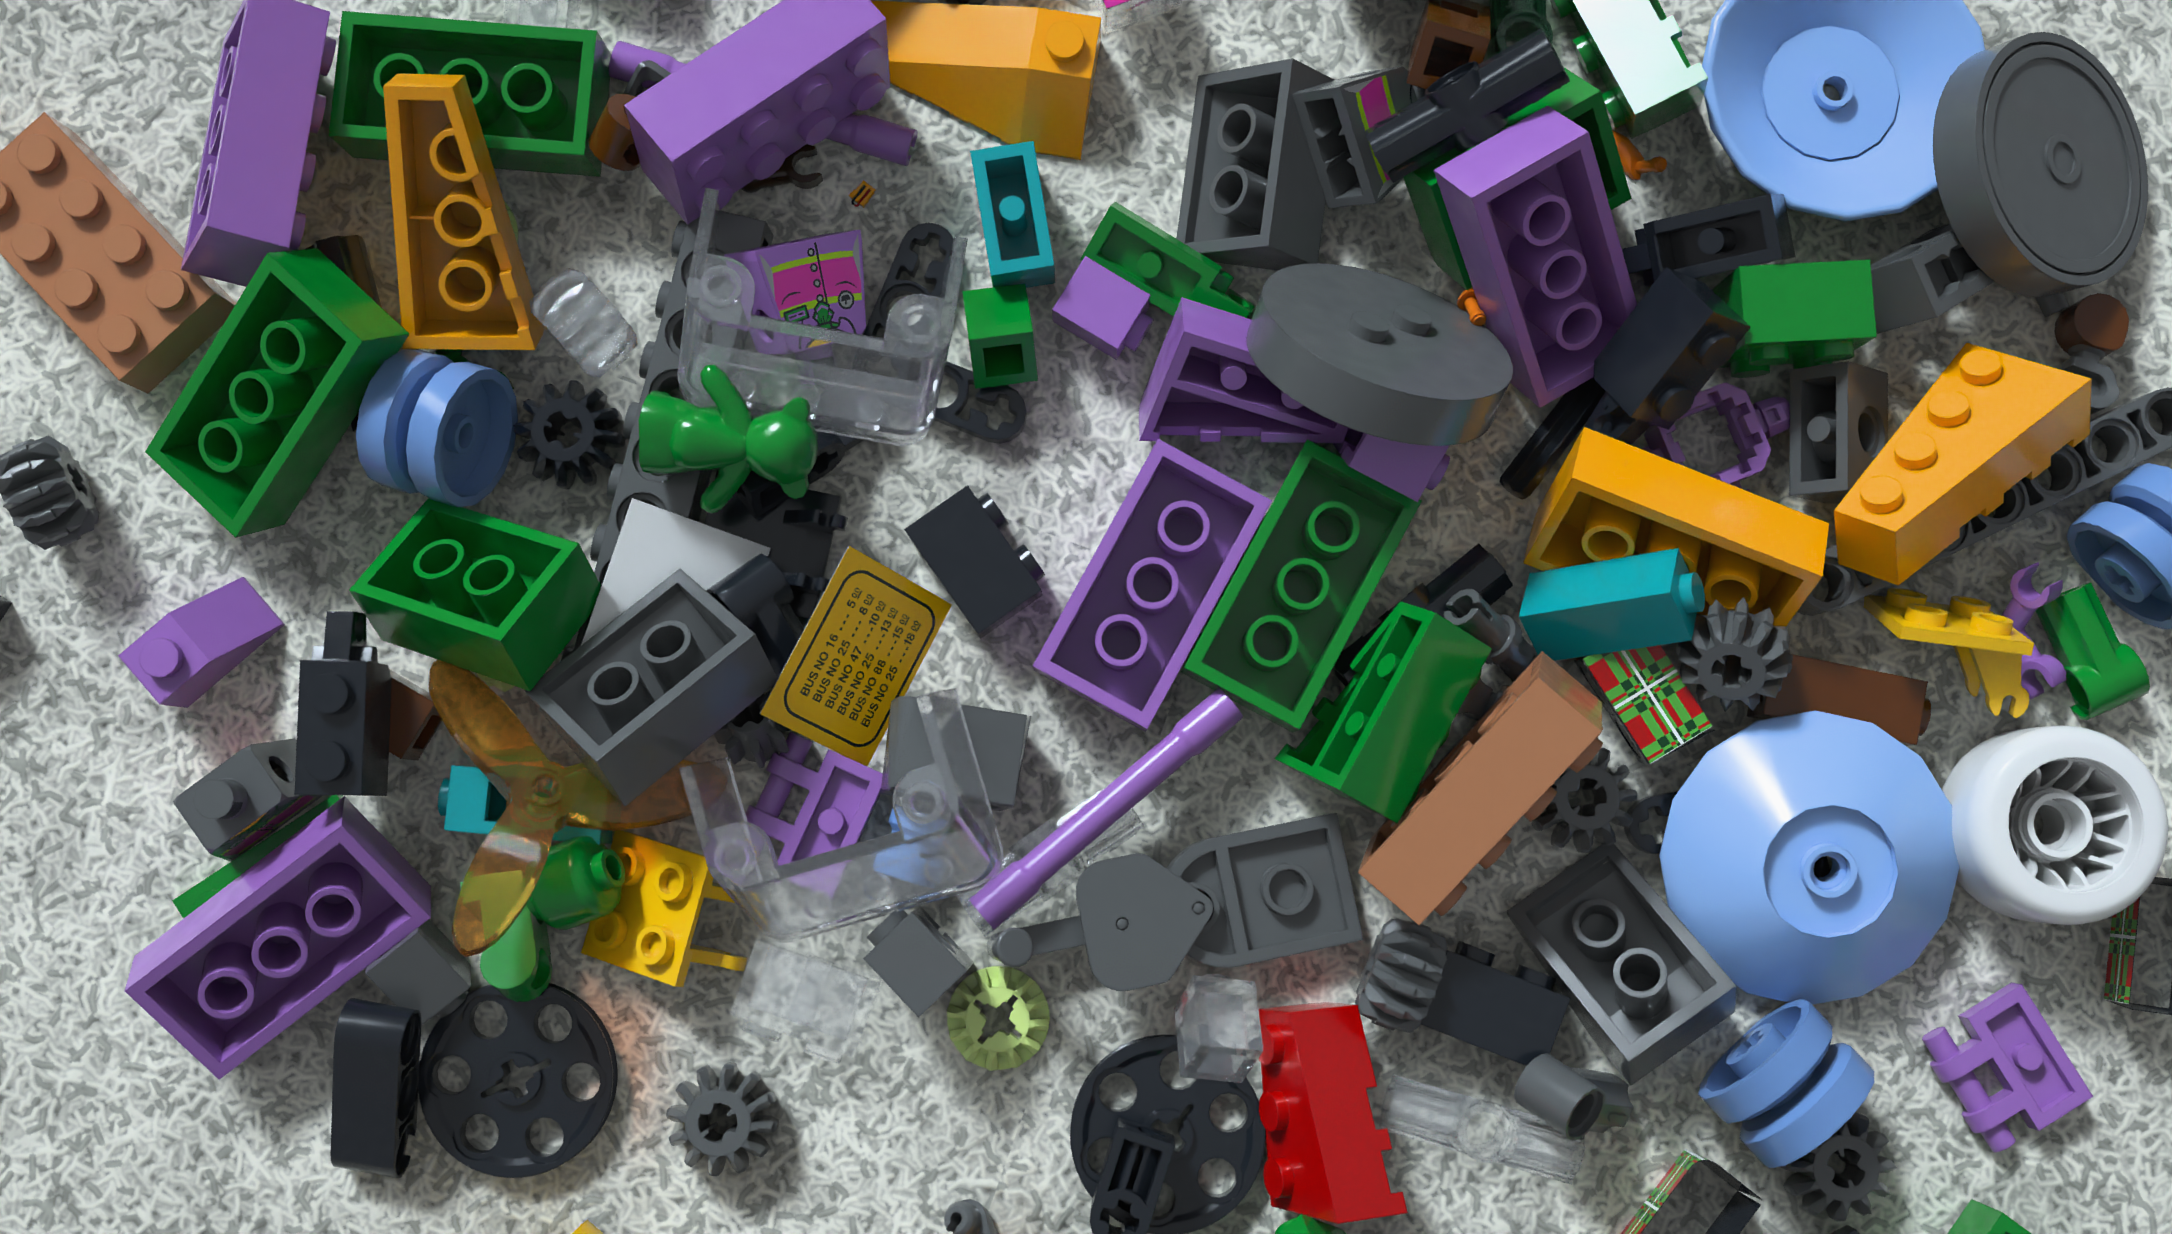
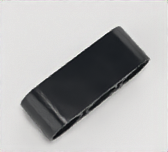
M350 998L343 1007L335 1030L333 1053L330 1156L334 1167L392 1178H401L405 1173L411 1155H405L408 1135L415 1136L417 1128L422 1024L419 1010Z

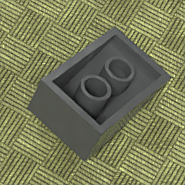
M1602 844L1507 910L1508 917L1548 975L1556 978L1555 985L1561 994L1570 998L1569 1005L1587 1032L1630 1085L1639 1081L1735 1012V983L1615 844L1610 846Z

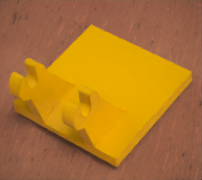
M1888 588L1886 597L1867 595L1864 597L1863 607L1899 639L1953 646L1965 677V686L1968 692L1973 697L1978 696L1980 684H1982L1985 692L1986 706L1995 716L2000 714L2003 699L2008 695H2011L2008 711L2011 716L2018 718L2027 710L2029 694L2021 686L2022 655H2032L2034 642L2013 627L2014 621L2012 619L1993 613L1990 610V603L1966 596H1952L1949 605L1926 602L1927 595L1903 588Z
M616 829L610 849L618 854L625 869V881L622 885L620 902L611 914L589 922L581 953L675 987H684L690 962L744 971L748 958L730 955L731 953L691 944L704 897L762 909L765 896L750 893L740 888L714 883L713 879L718 859Z

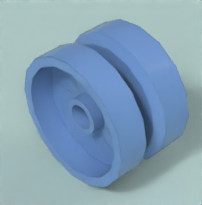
M420 349L401 350L385 360L370 380L359 407L356 442L359 461L368 478L384 487L409 494L421 493L431 500L455 507L476 505L493 491L505 473L514 449L516 433L514 432L513 425L518 423L516 396L509 379L496 369L470 362L454 363L446 356Z
M2146 463L2135 467L2112 488L2108 501L2092 505L2070 525L2066 537L2074 559L2119 608L2145 624L2166 630L2172 629V469L2166 466Z
M1799 999L1786 1003L1768 1013L1751 1027L1709 1068L1700 1083L1698 1095L1727 1124L1742 1121L1739 1139L1762 1164L1770 1169L1786 1166L1807 1155L1839 1130L1866 1100L1875 1082L1874 1070L1850 1045L1845 1043L1830 1045L1832 1025L1809 1001Z

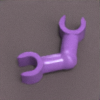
M2039 562L2018 570L2012 576L2010 590L2013 597L2001 614V616L2012 619L2014 621L2013 627L2030 640L2031 638L2025 630L2027 623L2038 607L2054 601L2060 596L2063 589V580L2047 586L2041 594L2033 588L2031 578L2036 572ZM2035 644L2031 656L2022 655L2021 686L2027 690L2030 700L2044 693L2041 683L2035 676V669L2042 673L2046 682L2051 687L2066 681V671L2062 663L2051 655L2041 654Z

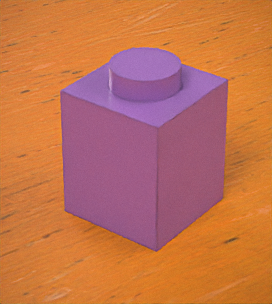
M1086 256L1052 309L1054 323L1115 360L1118 359L1125 346L1135 352L1154 321L1152 317L1146 314L1149 309L1150 294Z

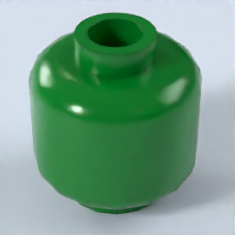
M587 835L574 837L535 854L529 862L527 874L523 879V897L528 909L538 920L545 921L549 926L559 930L572 929L607 916L615 910L621 898L622 885L625 881V869L618 854L608 849L603 843L598 845L592 837Z

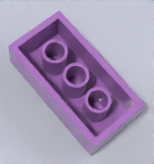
M243 0L223 40L182 260V271L247 287L267 253L298 250L304 233L306 214L296 211L300 191H308L316 164V155L306 152L310 132L318 133L326 106V96L316 94L320 75H328L336 47V39L326 36L330 11L295 0Z
M870 0L781 1L624 105L642 171L687 225L703 214L711 215L726 206L733 194L754 179L762 180L771 176L781 167L785 158L806 144L815 145L829 136L838 122L856 110L864 111L873 107L881 100L886 90L890 88L886 18Z
M1547 105L1434 169L1478 305L1486 315V328L1499 339L1511 358L1513 375L1510 383L1539 408L1594 377V360L1637 306L1589 132Z
M1157 439L1033 664L1034 671L1146 732L1272 500Z
M344 796L135 955L125 992L220 1080L430 919L431 885Z

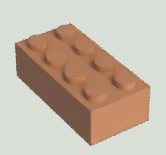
M43 112L0 151V254L119 381L149 394L223 326L236 302L213 278L182 271L181 266L185 248L75 132Z
M1542 651L1419 784L1415 799L1406 807L1398 824L1387 819L1371 837L1358 873L1418 925L1433 911L1437 912L1440 916L1445 915L1466 891L1467 886L1462 881L1477 864H1480L1484 869L1489 868L1504 853L1512 841L1506 834L1522 816L1531 822L1547 808L1557 794L1552 785L1569 767L1575 773H1578L1599 752L1603 745V742L1598 739L1603 730L1602 702Z

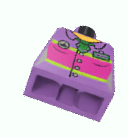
M851 230L827 233L724 254L728 271L757 348L762 353L795 350L802 385L821 383L839 378L832 342L862 335L866 329L861 231Z

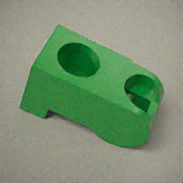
M524 867L460 882L463 907L481 923H484L487 945L480 958V969L483 978L506 998L516 1002H527L539 997L547 989L552 976L547 923L538 920L530 912L523 897L522 884L527 874V870Z

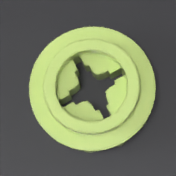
M1007 966L986 967L967 976L954 991L947 1009V1025L951 1041L966 1061L990 1071L1017 1068L1029 1060L1041 1048L1049 1029V1007L1040 986L1024 972ZM1012 995L1016 996L1017 1000L1012 1005L1013 1010L1009 1019L1016 1025L1014 1029L1022 1035L1018 1038L1012 1032L1008 1034L1006 1031L999 1029L993 1036L989 1034L986 1040L982 1042L979 1038L984 1032L983 1027L986 1024L987 1018L980 1012L982 1008L974 1003L976 999L984 1005L988 1003L990 1006L997 1008L1003 1001L1007 1003Z

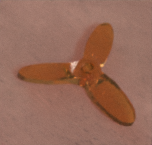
M440 660L433 662L428 676L429 693L446 728L460 748L506 800V810L482 842L472 860L456 904L452 936L454 946L463 956L469 957L482 953L495 945L508 931L527 905L546 864L553 834L560 831L564 826L610 831L656 826L680 820L700 812L711 803L717 793L719 779L714 773L697 762L683 759L628 805L624 806L583 763L564 767L559 763L549 761L504 700L475 674Z

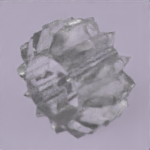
M567 268L557 277L553 275L539 287L541 291L529 301L531 313L573 362L589 376L601 378L611 368L615 370L628 358L626 355L638 345L636 333L633 331L632 326L583 272Z

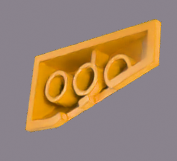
M870 0L886 18L890 84L910 94L919 96L948 111L950 115L966 123L969 122L1000 138L1002 142L1008 145L1034 141L1036 153L1081 160L1101 43V17L1039 7Z

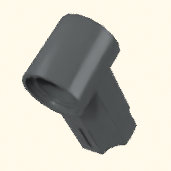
M1548 1053L1534 1058L1525 1067L1515 1086L1514 1097L1516 1103L1572 1141L1580 1139L1589 1131L1604 1133L1611 1127H1624L1634 1109L1628 1096L1629 1085L1618 1076L1607 1072L1568 1067Z

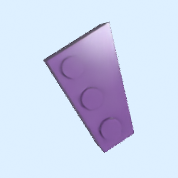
M1181 297L1141 398L1138 409L1139 441H1157V439H1160V435H1200V442H1221V436H1260L1261 442L1305 443L1308 439L1313 443H1343L1349 427L1323 417L1295 401L1275 386L1260 371L1249 354L1246 342L1247 331L1252 319Z

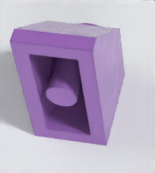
M241 577L169 612L118 656L159 705L188 708L285 624L247 579Z

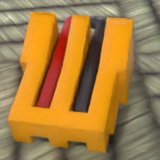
M863 180L857 189H854L848 196L852 199V205L855 207L860 205L864 208L876 189Z

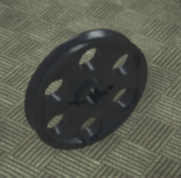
M549 983L547 989L539 997L527 1002H516L506 998L491 985H487L469 993L456 1010L446 1017L440 1018L433 1027L420 1058L419 1100L423 1115L431 1132L440 1145L459 1162L471 1169L496 1177L523 1178L535 1176L555 1169L575 1157L600 1132L610 1114L616 1095L618 1082L617 1059L612 1040L602 1020L585 1001L569 990ZM487 1000L495 1001L502 1005L508 1018L505 1030L495 1038L486 1037L481 1034L474 1022L478 1006ZM547 1005H560L571 1016L572 1028L569 1035L562 1041L547 1039L539 1029L538 1018L541 1011ZM447 1056L461 1057L470 1067L471 1078L469 1084L461 1092L447 1090L438 1079L439 1065ZM547 1059L551 1060V1065L533 1073L534 1077L526 1082V1089L528 1091L526 1095H523L518 1087L509 1090L504 1088L490 1096L486 1094L488 1089L502 1083V1078L511 1073L509 1061L513 1060L518 1068L528 1065L531 1068ZM576 1063L590 1064L599 1074V1090L590 1099L576 1098L567 1088V1073L572 1065ZM475 1114L487 1115L497 1124L499 1137L496 1145L490 1150L476 1149L467 1140L466 1125ZM551 1118L561 1126L564 1135L563 1144L556 1153H541L531 1144L530 1129L537 1119Z
M1180 1035L1146 1036L1128 1042L1109 1053L1093 1068L1085 1079L1077 1095L1071 1117L1070 1144L1073 1161L1082 1184L1089 1195L1093 1197L1100 1172L1093 1169L1088 1162V1150L1093 1142L1098 1139L1112 1138L1118 1116L1151 1127L1157 1119L1165 1124L1170 1123L1174 1118L1178 1119L1189 1104L1193 1105L1181 1119L1182 1124L1178 1132L1183 1143L1177 1149L1174 1148L1164 1182L1174 1192V1203L1167 1213L1152 1217L1147 1231L1150 1234L1190 1233L1212 1225L1225 1217L1243 1200L1251 1189L1258 1175L1264 1155L1265 1128L1259 1115V1100L1244 1073L1229 1057L1213 1046L1200 1040ZM1174 1051L1189 1053L1197 1063L1195 1079L1184 1087L1170 1086L1160 1075L1162 1060L1167 1054ZM1124 1073L1135 1082L1137 1088L1136 1097L1128 1107L1112 1109L1106 1106L1100 1099L1099 1086L1103 1079L1110 1074ZM1227 1093L1235 1094L1243 1099L1247 1110L1241 1125L1229 1130L1221 1129L1214 1125L1209 1114L1210 1106L1214 1099L1221 1094ZM1140 1144L1129 1177L1130 1180H1133L1144 1145ZM1210 1159H1224L1234 1167L1235 1181L1231 1188L1224 1193L1211 1194L1203 1190L1198 1182V1173L1201 1166ZM1119 1199L1115 1209L1103 1208L1110 1212L1111 1217L1121 1223L1125 1218L1136 1219L1130 1215V1202Z

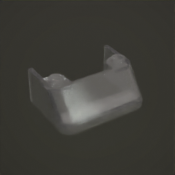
M705 188L687 284L677 370L678 385L684 399L697 407H717L701 384L700 372L705 366L716 365L727 374L746 401L753 418L775 410L782 411L790 400L801 397L808 400L811 408L809 420L813 423L816 431L896 446H908L922 440L930 431L935 418L953 332L968 238L954 237L945 267L941 297L912 294L897 301L888 314L884 339L753 315L755 284L751 273L742 263L735 259L714 255L719 229V190Z
M956 688L916 697L935 763L911 770L898 781L894 789L892 803L900 831L779 866L769 836L759 826L747 821L729 757L679 768L710 874L765 937L779 943L797 941L885 916L895 910L899 912L970 892L990 883L998 875L1004 859L1003 847Z

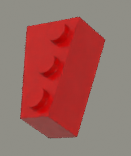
M1321 1002L1257 1009L1258 1028L1254 1036L1256 1055L1261 1062L1263 1093L1259 1100V1115L1266 1129L1268 1157L1264 1165L1263 1176L1265 1187L1270 1195L1271 1206L1336 1224L1408 1213L1403 1192L1391 1193L1381 1152L1392 1150L1388 1129L1376 1130L1367 1090L1377 1087L1358 1005Z

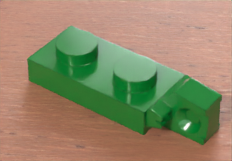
M1117 202L1110 205L1080 259L1082 261L1086 256L1150 294V303L1173 317L1181 297L1245 318L1250 317L1255 307L1253 303L1229 288L1234 277L1221 270L1222 266Z

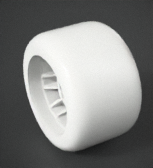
M2060 725L2017 729L1995 735L1967 752L1954 766L1942 788V791L1952 805V836L1959 864L1956 881L1976 901L2002 915L2024 921L2060 925H2078L2100 921L2123 911L2133 904L2150 886L2163 862L2168 841V817L2160 788L2153 775L2137 755L2117 740L2103 733L2076 726ZM2037 811L2043 819V831L2039 838L2034 830V818Z

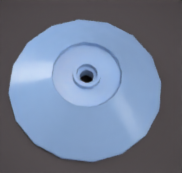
M1725 0L1711 20L1702 67L1708 76L1704 97L1710 129L1741 176L1767 194H1784L1788 209L1843 222L1902 213L1938 190L1932 146L1933 127L1938 102L1947 81L1957 67L1969 57L1985 50L1981 27L1963 0ZM1829 84L1834 86L1839 93V100L1834 101L1827 98L1823 92V85Z
M1816 710L1757 720L1707 751L1672 800L1659 854L1668 907L1737 987L1747 994L1788 1003L1804 999L1812 1005L1861 997L1911 967L1947 919L1959 872V864L1952 836V805L1922 757L1874 723ZM1829 856L1832 860L1831 871L1824 877H1816L1813 870L1815 862L1821 857Z

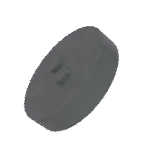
M2035 32L1976 53L1957 67L1947 81L1938 102L1933 127L1932 146L1935 177L1940 198L1951 227L1967 254L1996 283L2014 293L2029 297H2048L2094 285L2118 273L2134 253L2143 231L2148 204V173L2141 135L2132 110L2122 90L2105 66L2087 49L2067 37L2049 32Z
M1320 263L1299 264L1273 273L1263 286L1246 336L1247 348L1254 363L1275 386L1292 399L1323 417L1351 429L1407 444L1448 446L1463 444L1481 437L1492 425L1513 375L1512 361L1505 347L1484 325L1476 326L1472 324L1467 312L1459 309L1458 306L1414 284L1385 274L1351 266Z

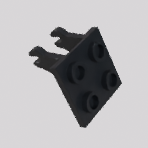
M719 470L716 472L715 479L718 476ZM808 489L804 497L797 499L789 497L757 518L752 516L738 496L734 494L721 510L713 514L707 512L705 525L771 548L768 557L781 570L794 595V600L789 604L797 617L810 619L819 602L820 593H824L830 582V579L824 578L834 531H845L848 518L838 514L841 496Z

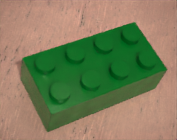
M342 11L328 136L353 158L389 160L383 86L398 73L465 75L494 169L601 177L602 162L594 156L589 148L588 141L608 102L611 53L597 30Z
M318 248L269 252L264 257L145 453L235 538L285 525L358 414L370 380L385 360L398 353L409 333Z
M1307 439L1181 673L1214 691L1220 688L1231 700L1292 733L1300 730L1422 500L1419 499L1416 502L1349 467L1343 458Z

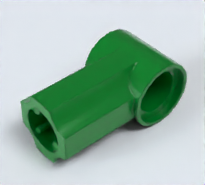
M2091 582L2064 591L2054 601L2037 608L2036 613L2058 660L2066 671V681L2064 682H2066L2075 701V705L2070 706L2076 716L2087 721L2149 693V676L2144 664L2132 648L2119 642Z

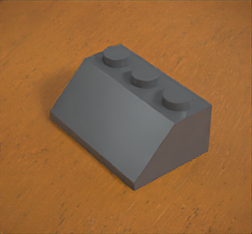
M1293 58L1198 76L1176 239L1216 263L1269 270H1280L1299 264L1318 263L1326 199L1292 94L1299 90L1334 81V79Z
M680 568L544 674L531 691H524L586 768L626 806L775 685L778 678L756 634Z

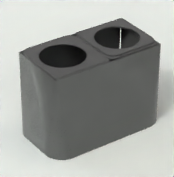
M899 696L891 701L881 794L939 803L945 802L994 811L1013 808L1031 716L1027 717L1024 714L920 697Z

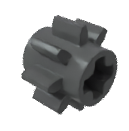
M772 689L766 694H762L714 734L718 744H726L724 749L732 764L735 765L742 758H745L748 761L756 762L759 768H764L765 762L771 759L773 753H788L789 747L783 732L790 731L791 729L760 714Z

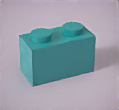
M1034 141L970 151L992 286L999 287L1025 283L1026 288L1054 284L1055 266Z

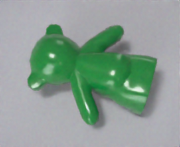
M716 365L705 366L700 372L701 384L717 407H697L682 399L671 397L668 393L652 391L646 396L639 416V464L642 471L651 474H675L693 470L720 468L716 479L701 496L700 505L704 511L713 514L721 510L747 479L751 470L769 481L780 484L788 497L797 499L804 497L809 488L808 474L811 472L818 454V437L813 423L809 420L811 408L808 400L796 397L790 400L782 411L775 410L753 418L746 401L727 374Z

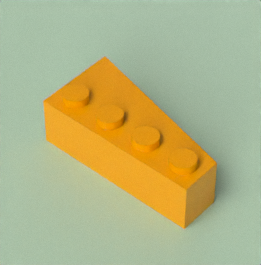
M396 74L383 86L401 326L409 333V336L403 343V349L536 350L544 333V327L465 75Z
M1966 343L1835 508L1834 519L1838 564L1899 586L1960 537V528L1977 515L1988 516L2004 503V493L2024 477L2033 480L2051 466V456L2067 444L2075 447L2090 435L2092 378Z

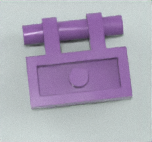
M790 732L786 739L789 747L788 753H773L765 769L771 774L756 806L749 805L741 821V823L746 825V828L736 849L759 859L769 837L781 841L785 845L774 867L834 894L839 887L881 795L883 773L829 749L819 771L812 770L804 766L803 763L813 742ZM796 784L808 789L809 793L795 823L792 824L779 818V815L793 785Z
M2011 982L1958 1016L1971 1036V1039L1962 1045L1956 1046L1945 1027L1936 1028L1922 1037V1041L1934 1058L1930 1062V1066L1942 1083L1949 1082L1966 1109L1961 1115L1973 1133H1981L1993 1152L2003 1151L2015 1143L2016 1139L2004 1121L2018 1112L2028 1128L2040 1131L2093 1097L2022 984ZM1986 1061L2003 1087L2002 1090L1992 1096L1987 1095L1972 1071Z

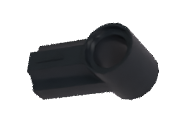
M761 553L707 589V592L756 634L777 678H779L804 628L789 604L794 600V595L787 579L776 564L768 556Z

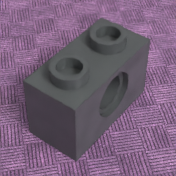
M1849 361L1790 369L1789 496L1821 503L1839 504L1888 442V373Z

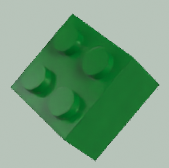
M1870 260L1739 266L1712 289L1750 326V329L1736 345L1732 357L1719 367H1730L1731 377L1749 378L1769 374L1770 365L1793 364V369L1832 364L1836 361L1851 359L1855 356L1854 350L1877 337Z

